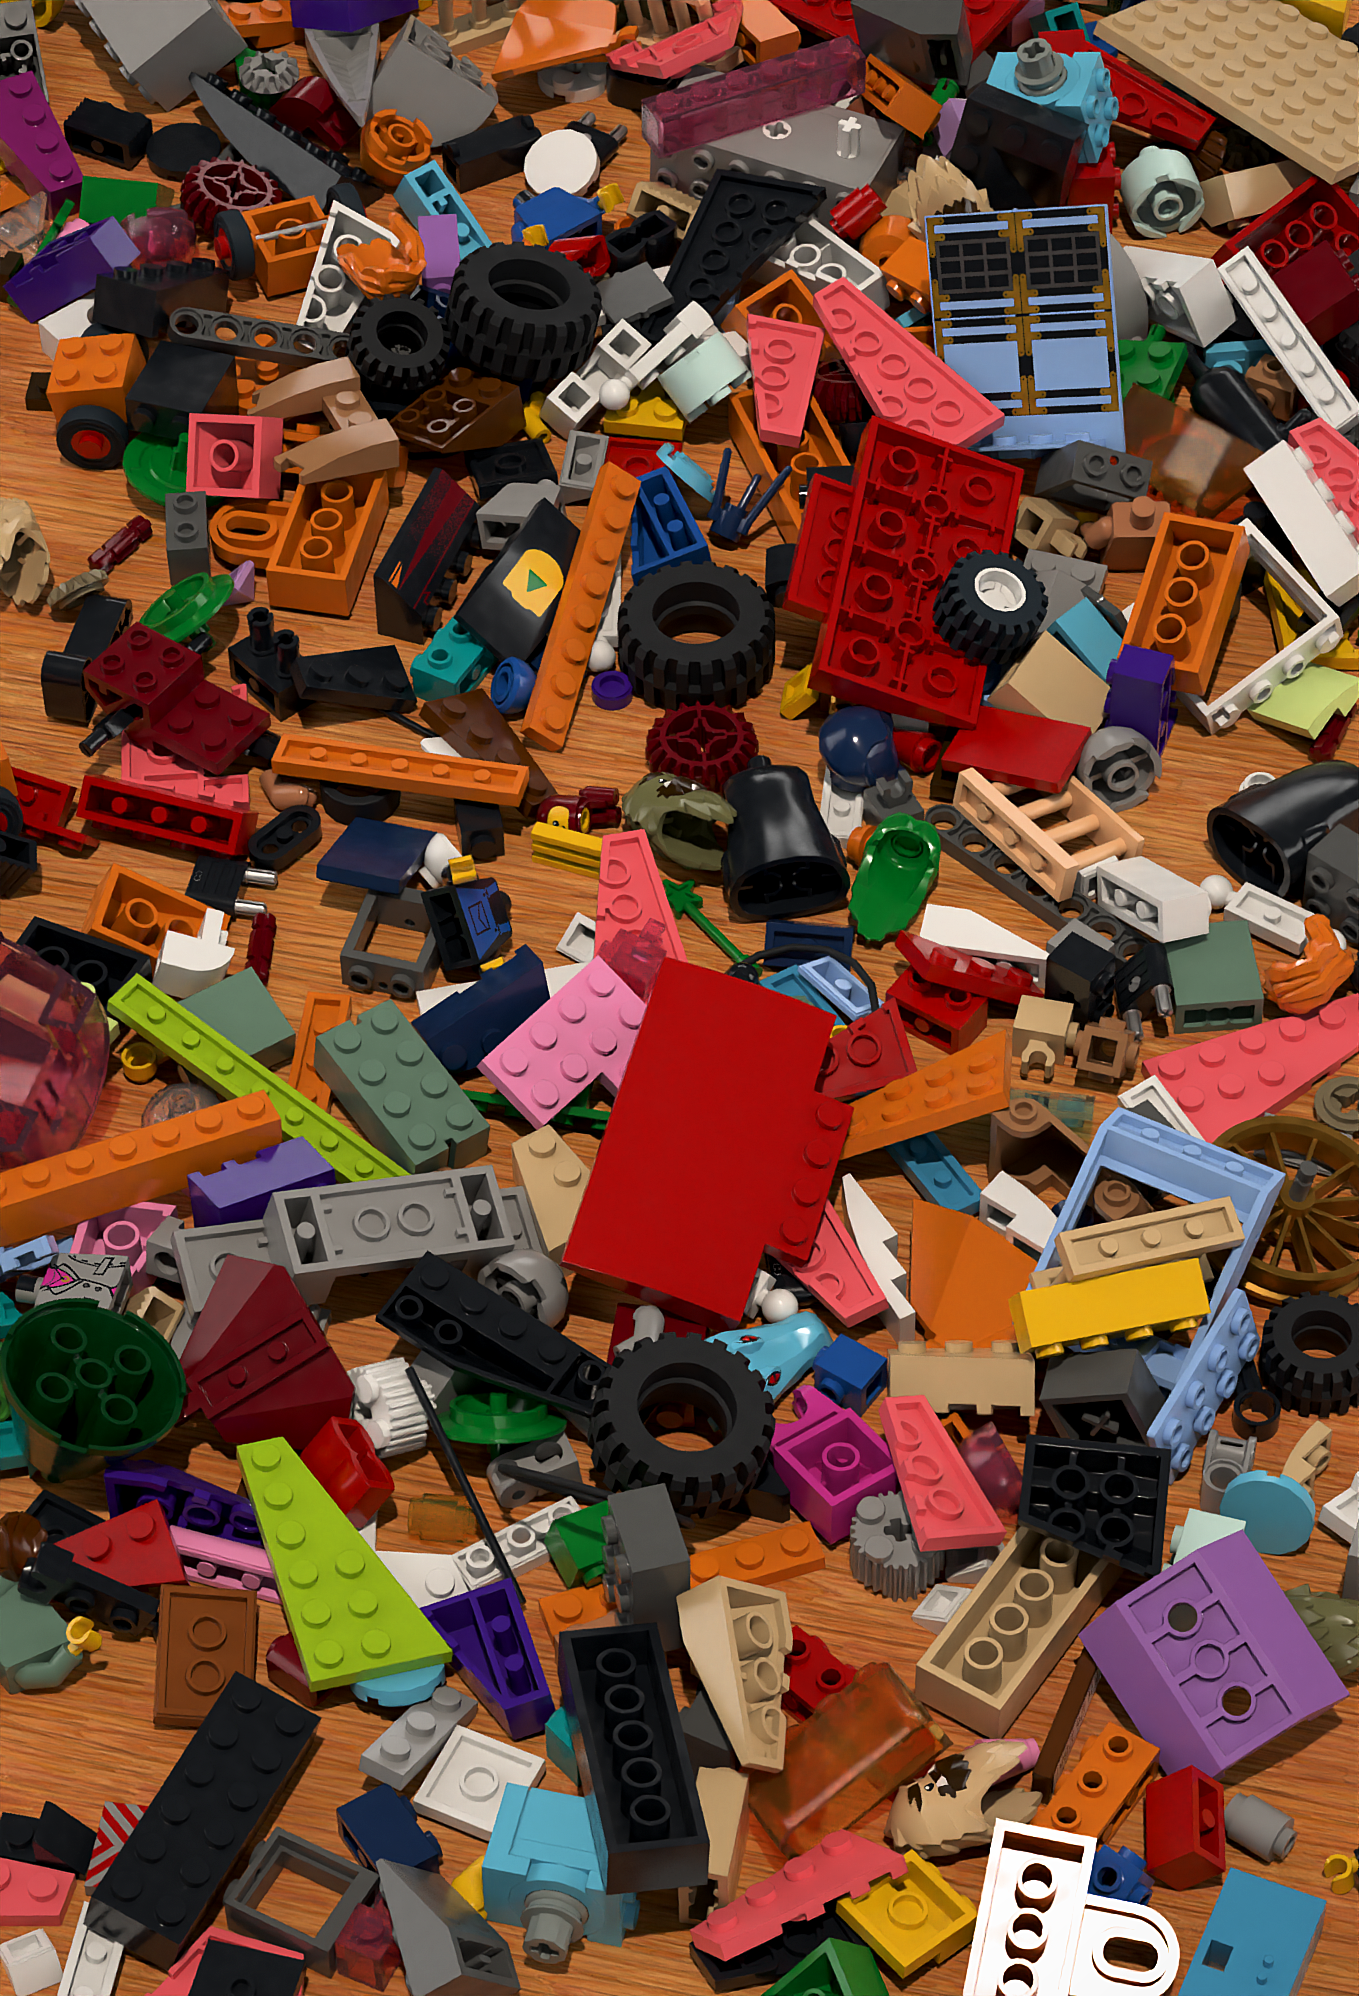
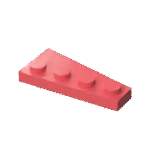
M747 314L746 331L759 441L799 448L826 328Z
M827 1198L808 1260L804 1266L800 1268L776 1257L774 1258L847 1328H850L888 1309L889 1305L880 1286Z
M844 1829L826 1835L820 1844L802 1856L795 1857L786 1862L781 1870L763 1882L750 1886L745 1894L727 1906L711 1912L706 1920L690 1930L694 1945L710 1955L727 1961L783 1934L782 1924L787 1921H802L805 1919L809 1921L826 1913L823 1904L845 1893L851 1899H855L871 1891L868 1883L871 1880L886 1873L894 1880L908 1873L904 1855Z

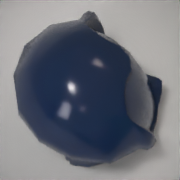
M864 706L844 707L826 718L819 729V752L822 755L823 762L830 771L831 783L842 790L858 793L876 786V779L884 777L887 782L898 778V772L905 768L900 764L894 743V722L891 713Z

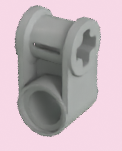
M1210 1429L1204 1458L1200 1494V1508L1202 1511L1220 1515L1219 1506L1228 1483L1238 1475L1250 1472L1253 1469L1257 1437L1250 1436L1248 1440L1221 1436L1218 1430Z

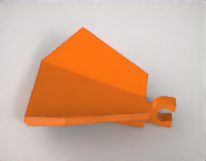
M526 0L515 14L492 71V79L495 82L570 63L608 62L605 54L628 44L629 42L625 39L637 40L639 34L638 26L623 27L619 34H616L618 11L616 5L609 0ZM637 41L641 48H643L641 41Z
M913 1198L909 1304L916 1311V1319L925 1330L924 1337L928 1340L926 1348H945V1341L950 1340L972 1341L973 1348H991V1341L1017 1340L1008 1299L1018 1292L1026 1290L1030 1282L1028 1276L1034 1272L1038 1262L974 1216Z

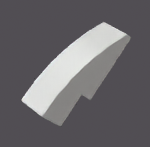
M1001 1171L980 1193L979 1221L1006 1237L1007 1241L1039 1262L1058 1218L1029 1189Z

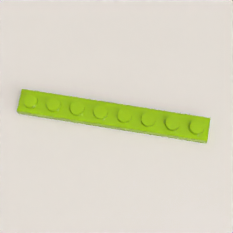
M138 973L108 1000L107 1011L226 1099L232 1100L265 1090L281 1118L282 1140L286 1142L303 1136L334 1168L335 1179L341 1184L411 1175Z

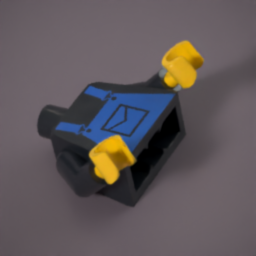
M472 855L448 859L449 864L441 872L442 881L447 886L423 891L420 894L445 970L450 971L471 966L472 970L480 976L492 967L495 970L506 962L503 956H499L502 950L501 945L512 936V927L507 915L511 910L512 903L509 895L499 891L497 881L493 877L479 879Z

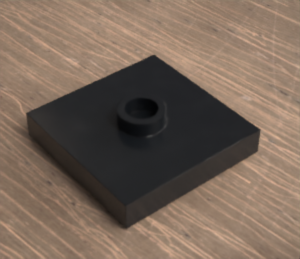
M542 438L506 443L499 447L464 451L465 465L480 500L493 498L507 484L513 482L537 484L540 480L548 479L558 485L557 472Z
M208 1939L188 1996H298L307 1970L306 1960Z

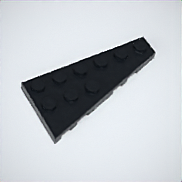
M717 168L663 281L665 287L672 294L675 303L649 314L650 316L645 319L639 332L652 344L650 350L667 335L663 329L692 301L698 303L712 318L827 199L826 187Z

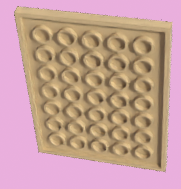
M1145 0L1097 21L1094 35L1331 185L1359 172L1358 47L1352 42L1341 40L1333 35L1325 25L1312 22L1299 14V10L1294 6L1283 4L1278 0Z

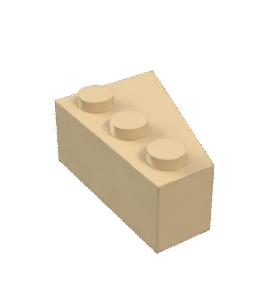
M547 1124L511 1143L512 1170L516 1187L523 1186L542 1252L559 1265L590 1170L556 1131ZM560 1266L564 1277L574 1273V1271Z
M968 1340L945 1341V1348H926V1342L900 1341L898 1342V1349H887L888 1397L925 1395L935 1413H949L950 1410H977V1414L992 1415L993 1410L1020 1409V1416H1035V1359L1031 1353L1020 1354L1017 1340L991 1341V1348H973V1342Z

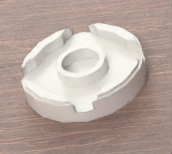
M571 129L555 130L543 135L531 146L525 157L524 164L527 182L536 195L553 187H560L574 196L582 197L588 192L587 188L593 181L595 183L600 169V159L593 143L584 134Z

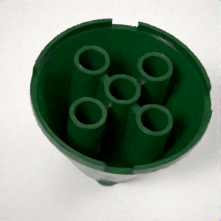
M65 1298L53 1300L25 1312L11 1326L0 1350V1381L16 1431L17 1440L25 1457L51 1483L58 1484L66 1480L88 1478L111 1465L146 1450L167 1436L179 1419L183 1399L186 1394V1382L182 1365L167 1340L148 1322L128 1310L122 1315L98 1307L99 1301L93 1299Z

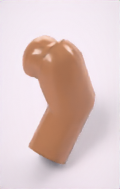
M268 769L260 775L259 782L277 809L285 810L295 805L310 807L315 805L317 794L312 787L299 782H284L280 774L272 773V769Z

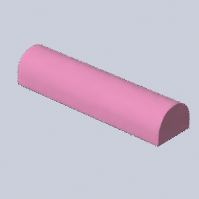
M175 1525L170 1526L188 1580L217 1588L257 1591V1598L283 1605L265 1549Z

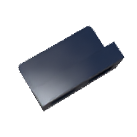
M770 919L766 922L764 950L792 943L829 946L852 957L856 926ZM793 951L764 958L763 965L791 967L797 964V966L828 955ZM837 960L849 972L851 971V966Z

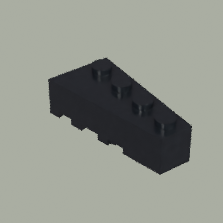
M192 258L191 264L182 261H166V266L164 267L157 264L144 263L140 264V269L138 270L131 267H114L111 273L97 274L92 321L145 337L155 338L158 337L159 330L162 333L168 334L169 319L176 309L191 307L226 313L230 270L216 267L215 261L207 258ZM181 321L175 326L188 328L192 327L193 324L188 321Z

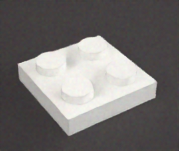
M457 1725L415 1795L413 1807L415 1812L490 1841L507 1782L528 1786L529 1790H531V1787L536 1788L546 1771L545 1759Z

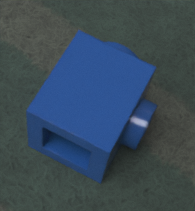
M842 1333L830 1347L824 1346L821 1348L814 1359L812 1369L815 1371V1388L837 1405L845 1409L850 1407L859 1417L867 1411L887 1387V1358Z

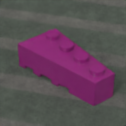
M32 70L0 80V158L4 161L5 168L12 176L16 175L25 185V190L53 221L66 199L75 203L68 216L79 213L83 174Z

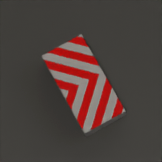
M105 1801L84 1885L86 1895L91 1896L149 1806Z

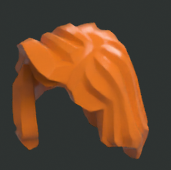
M389 211L388 221L389 229L400 240L405 249H397L390 242L381 238L371 240L370 245L360 244L356 246L347 243L336 248L340 268L369 300L377 297L382 301L384 294L393 293L394 298H400L401 294L411 296L417 288L420 277L426 268L427 262L424 258L425 249L422 239L405 222L401 214Z
M1316 913L1305 919V935L1309 941L1304 948L1305 959L1289 964L1276 960L1272 962L1268 969L1260 971L1265 979L1262 988L1268 993L1266 999L1277 1003L1278 1009L1281 1011H1287L1291 1014H1305L1311 1009L1327 1003L1335 990L1354 971L1355 963L1352 952L1340 948L1339 941L1330 926V920L1324 914Z

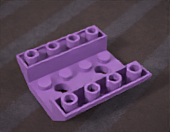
M1243 1529L1190 1553L1114 1602L1078 1634L1144 1740L1160 1748L1159 1763L1167 1776L1193 1765L1218 1781L1226 1776L1225 1770L1305 1719L1309 1722L1351 1696ZM1180 1605L1191 1606L1197 1612L1195 1626L1186 1632L1174 1630L1169 1621L1173 1609ZM1235 1688L1244 1689L1251 1696L1249 1710L1240 1716H1233L1227 1713L1223 1707V1699L1226 1693Z

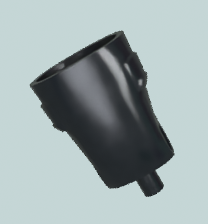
M764 755L751 758L747 762V770L730 776L722 785L723 799L737 811V816L733 817V823L728 824L727 850L721 858L724 888L729 895L732 910L739 917L766 921L804 916L833 907L846 897L850 889V877L841 843L830 833L815 803L807 773L797 766L772 765L771 759Z
M1342 760L1317 762L1287 773L1266 784L1251 785L1232 795L1227 802L1213 808L1207 817V834L1213 853L1220 865L1242 886L1245 882H1248L1280 898L1287 895L1305 881L1308 852L1339 823L1359 834V767Z

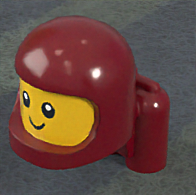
M586 786L584 789L579 790V796L550 795L539 805L536 822L588 834L591 825L594 823L619 824L622 817L621 807L616 806L619 802V790L617 788Z

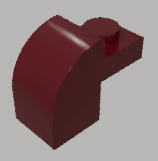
M316 76L301 78L269 109L270 112L278 116V121L300 132L309 126L330 149L336 151L341 149L361 128L352 115L337 100V94L326 79Z

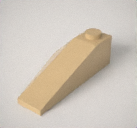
M1290 159L1223 174L1199 182L1205 201L1204 211L1200 217L1211 227L1227 224L1228 230L1245 227L1251 223L1250 217L1266 212L1313 176L1314 173Z
M718 1575L676 1596L683 1643L741 1765L777 1773L783 1770L787 1719L781 1711L782 1694L789 1691L790 1676L784 1673L785 1655L792 1652L793 1645L786 1593Z

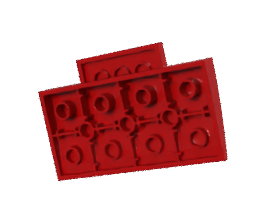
M871 416L861 434L851 485L818 473L813 475L809 483L782 606L784 610L821 622L807 688L896 715L968 730L974 729L977 723L988 664L981 663L980 659L975 657L973 660L964 657L965 652L960 649L955 651L949 646L951 642L941 637L939 634L941 627L934 623L933 617L936 612L933 611V604L950 570L961 557L965 558L968 553L973 551L981 554L983 550H992L996 555L999 552L1009 554L1024 469L880 417Z
M664 956L660 963L559 1266L720 1333L733 1331L741 1322L762 1252L802 1268L807 1262L854 1112V1107L814 1091L837 1015L752 982Z

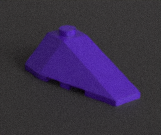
M125 1459L105 1469L104 1483L110 1519L158 1499L163 1506L169 1526L175 1525L265 1549L249 1499L170 1465L156 1463L151 1460L142 1459L135 1461Z

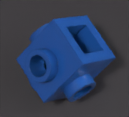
M1103 1844L1098 1852L1095 1851L1087 1894L1147 1906L1153 1893L1150 1888L1155 1880L1143 1872L1148 1863L1123 1845L1117 1853Z

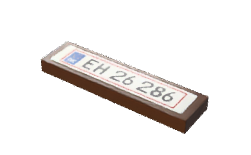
M1085 1646L1032 1773L1031 1792H1041L1043 1795L1041 1803L1046 1805L1052 1799L1056 1783L1063 1772L1102 1675V1672Z

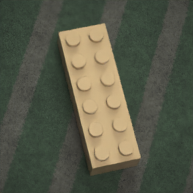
M1020 1526L916 1664L915 1698L990 1739H1001L1126 1568Z

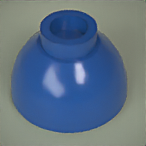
M513 656L508 657L498 666L492 680L490 695L491 701L501 714H515L527 709L536 680V674L533 669L523 660Z

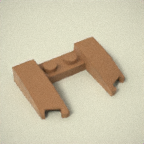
M348 356L318 363L290 373L253 392L252 404H257V406L248 409L247 416L287 418L323 411L335 432L317 437L273 457V466L280 473L293 467L303 469L299 474L300 484L304 485L399 467V438L386 418L378 419L360 390V375Z

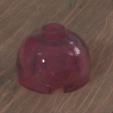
M153 207L146 209L147 216L135 219V213H132L120 222L123 230L141 252L130 263L132 268L138 270L140 269V264L144 263L157 264L164 267L166 266V261L191 262L196 249V225L194 219L192 221L188 220V213L170 207Z
M991 1421L965 1437L957 1450L998 1518L1007 1519L1019 1514L1022 1475Z

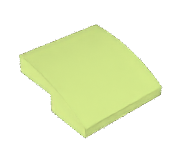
M1309 662L1298 676L1291 679L1287 678L1274 688L1272 694L1261 703H1253L1247 710L1254 720L1315 740L1333 713L1346 717L1359 698V677Z

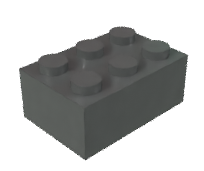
M662 1483L608 1495V1515L601 1517L603 1536L607 1544L601 1547L603 1562L607 1574H602V1582L608 1603L616 1602L619 1612L614 1614L615 1625L657 1622L664 1652L684 1648L676 1596L690 1590V1557L666 1485Z

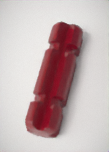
M141 515L135 516L126 524L127 527H122L101 546L102 549L98 548L88 557L89 569L109 572L115 564H118L139 543H142L152 534L151 522Z
M1356 703L1346 717L1333 713L1316 737V741H1313L1309 749L1310 758L1316 759L1317 762L1333 758L1337 745L1340 744L1350 724V718H1353L1357 710Z
M259 912L252 920L251 928L253 930L250 933L246 957L248 961L245 963V969L252 967L265 986L268 983V969L271 965L274 946L273 938L276 934L277 925L275 923L276 917L273 914Z

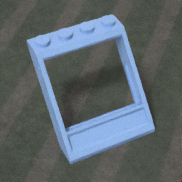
M1118 1107L1099 1126L1034 1272L1058 1267L1061 1259L1054 1239L1058 1233L1076 1228L1102 1168L1193 1204L1230 1196L1239 1222L1243 1224L1242 1230L1245 1240L1240 1246L1232 1248L1209 1303L1211 1313L1203 1317L1190 1348L1177 1343L1173 1344L1156 1336L1126 1342L1125 1337L1108 1340L1109 1345L1090 1350H1081L1080 1345L1068 1346L1073 1352L1082 1353L1138 1348L1158 1387L1163 1390L1172 1391L1230 1295L1238 1287L1282 1188L1286 1173ZM1029 1282V1284H1028L1026 1290H1032V1286H1031V1283H1030V1282Z

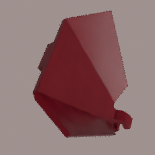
M227 1254L179 1360L186 1377L185 1381L191 1392L184 1396L182 1410L175 1428L188 1422L203 1410L207 1419L212 1422L225 1442L248 1444L283 1436L292 1449L304 1450L332 1416L351 1419L356 1387L286 1267Z

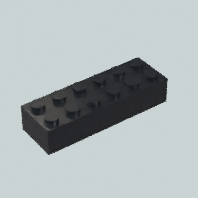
M657 1622L559 1632L557 1674L606 1895L707 1885L710 1840Z
M235 1671L91 1895L83 1924L168 1971L185 1951L309 1752L321 1717Z

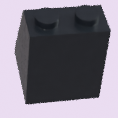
M161 340L125 397L128 430L179 440L181 433H188L189 413L239 415L235 356Z

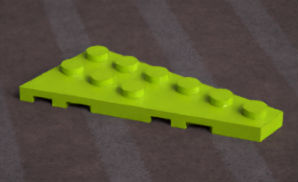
M284 1437L238 1445L236 1448V1458L310 1692L452 1662V1649Z

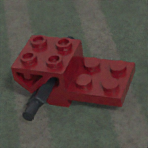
M135 622L83 670L86 690L107 716L92 729L93 732L84 741L79 743V749L84 755L91 757L107 741L115 738L124 730L129 739L153 752L162 745L210 772L219 775L271 726L270 713L204 679L201 654L213 645V641L205 632L199 633L185 647L147 626Z

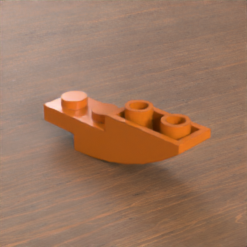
M263 0L262 2L245 4L234 2L230 5H221L242 38L247 37L257 49L278 46L304 38V29L292 26L290 0Z

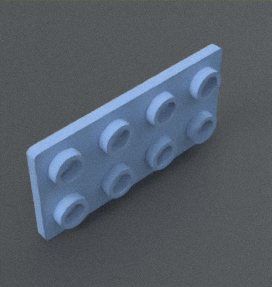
M1234 1289L1172 1391L1160 1389L1166 1402L1147 1431L1146 1436L1150 1447L1171 1449L1169 1485L1174 1482L1179 1472H1184L1188 1468L1195 1445L1202 1435L1208 1434L1215 1421V1412L1223 1399L1229 1398L1232 1395L1241 1369L1246 1361L1250 1362L1253 1360L1259 1349L1260 1337L1257 1333L1246 1293L1241 1289Z

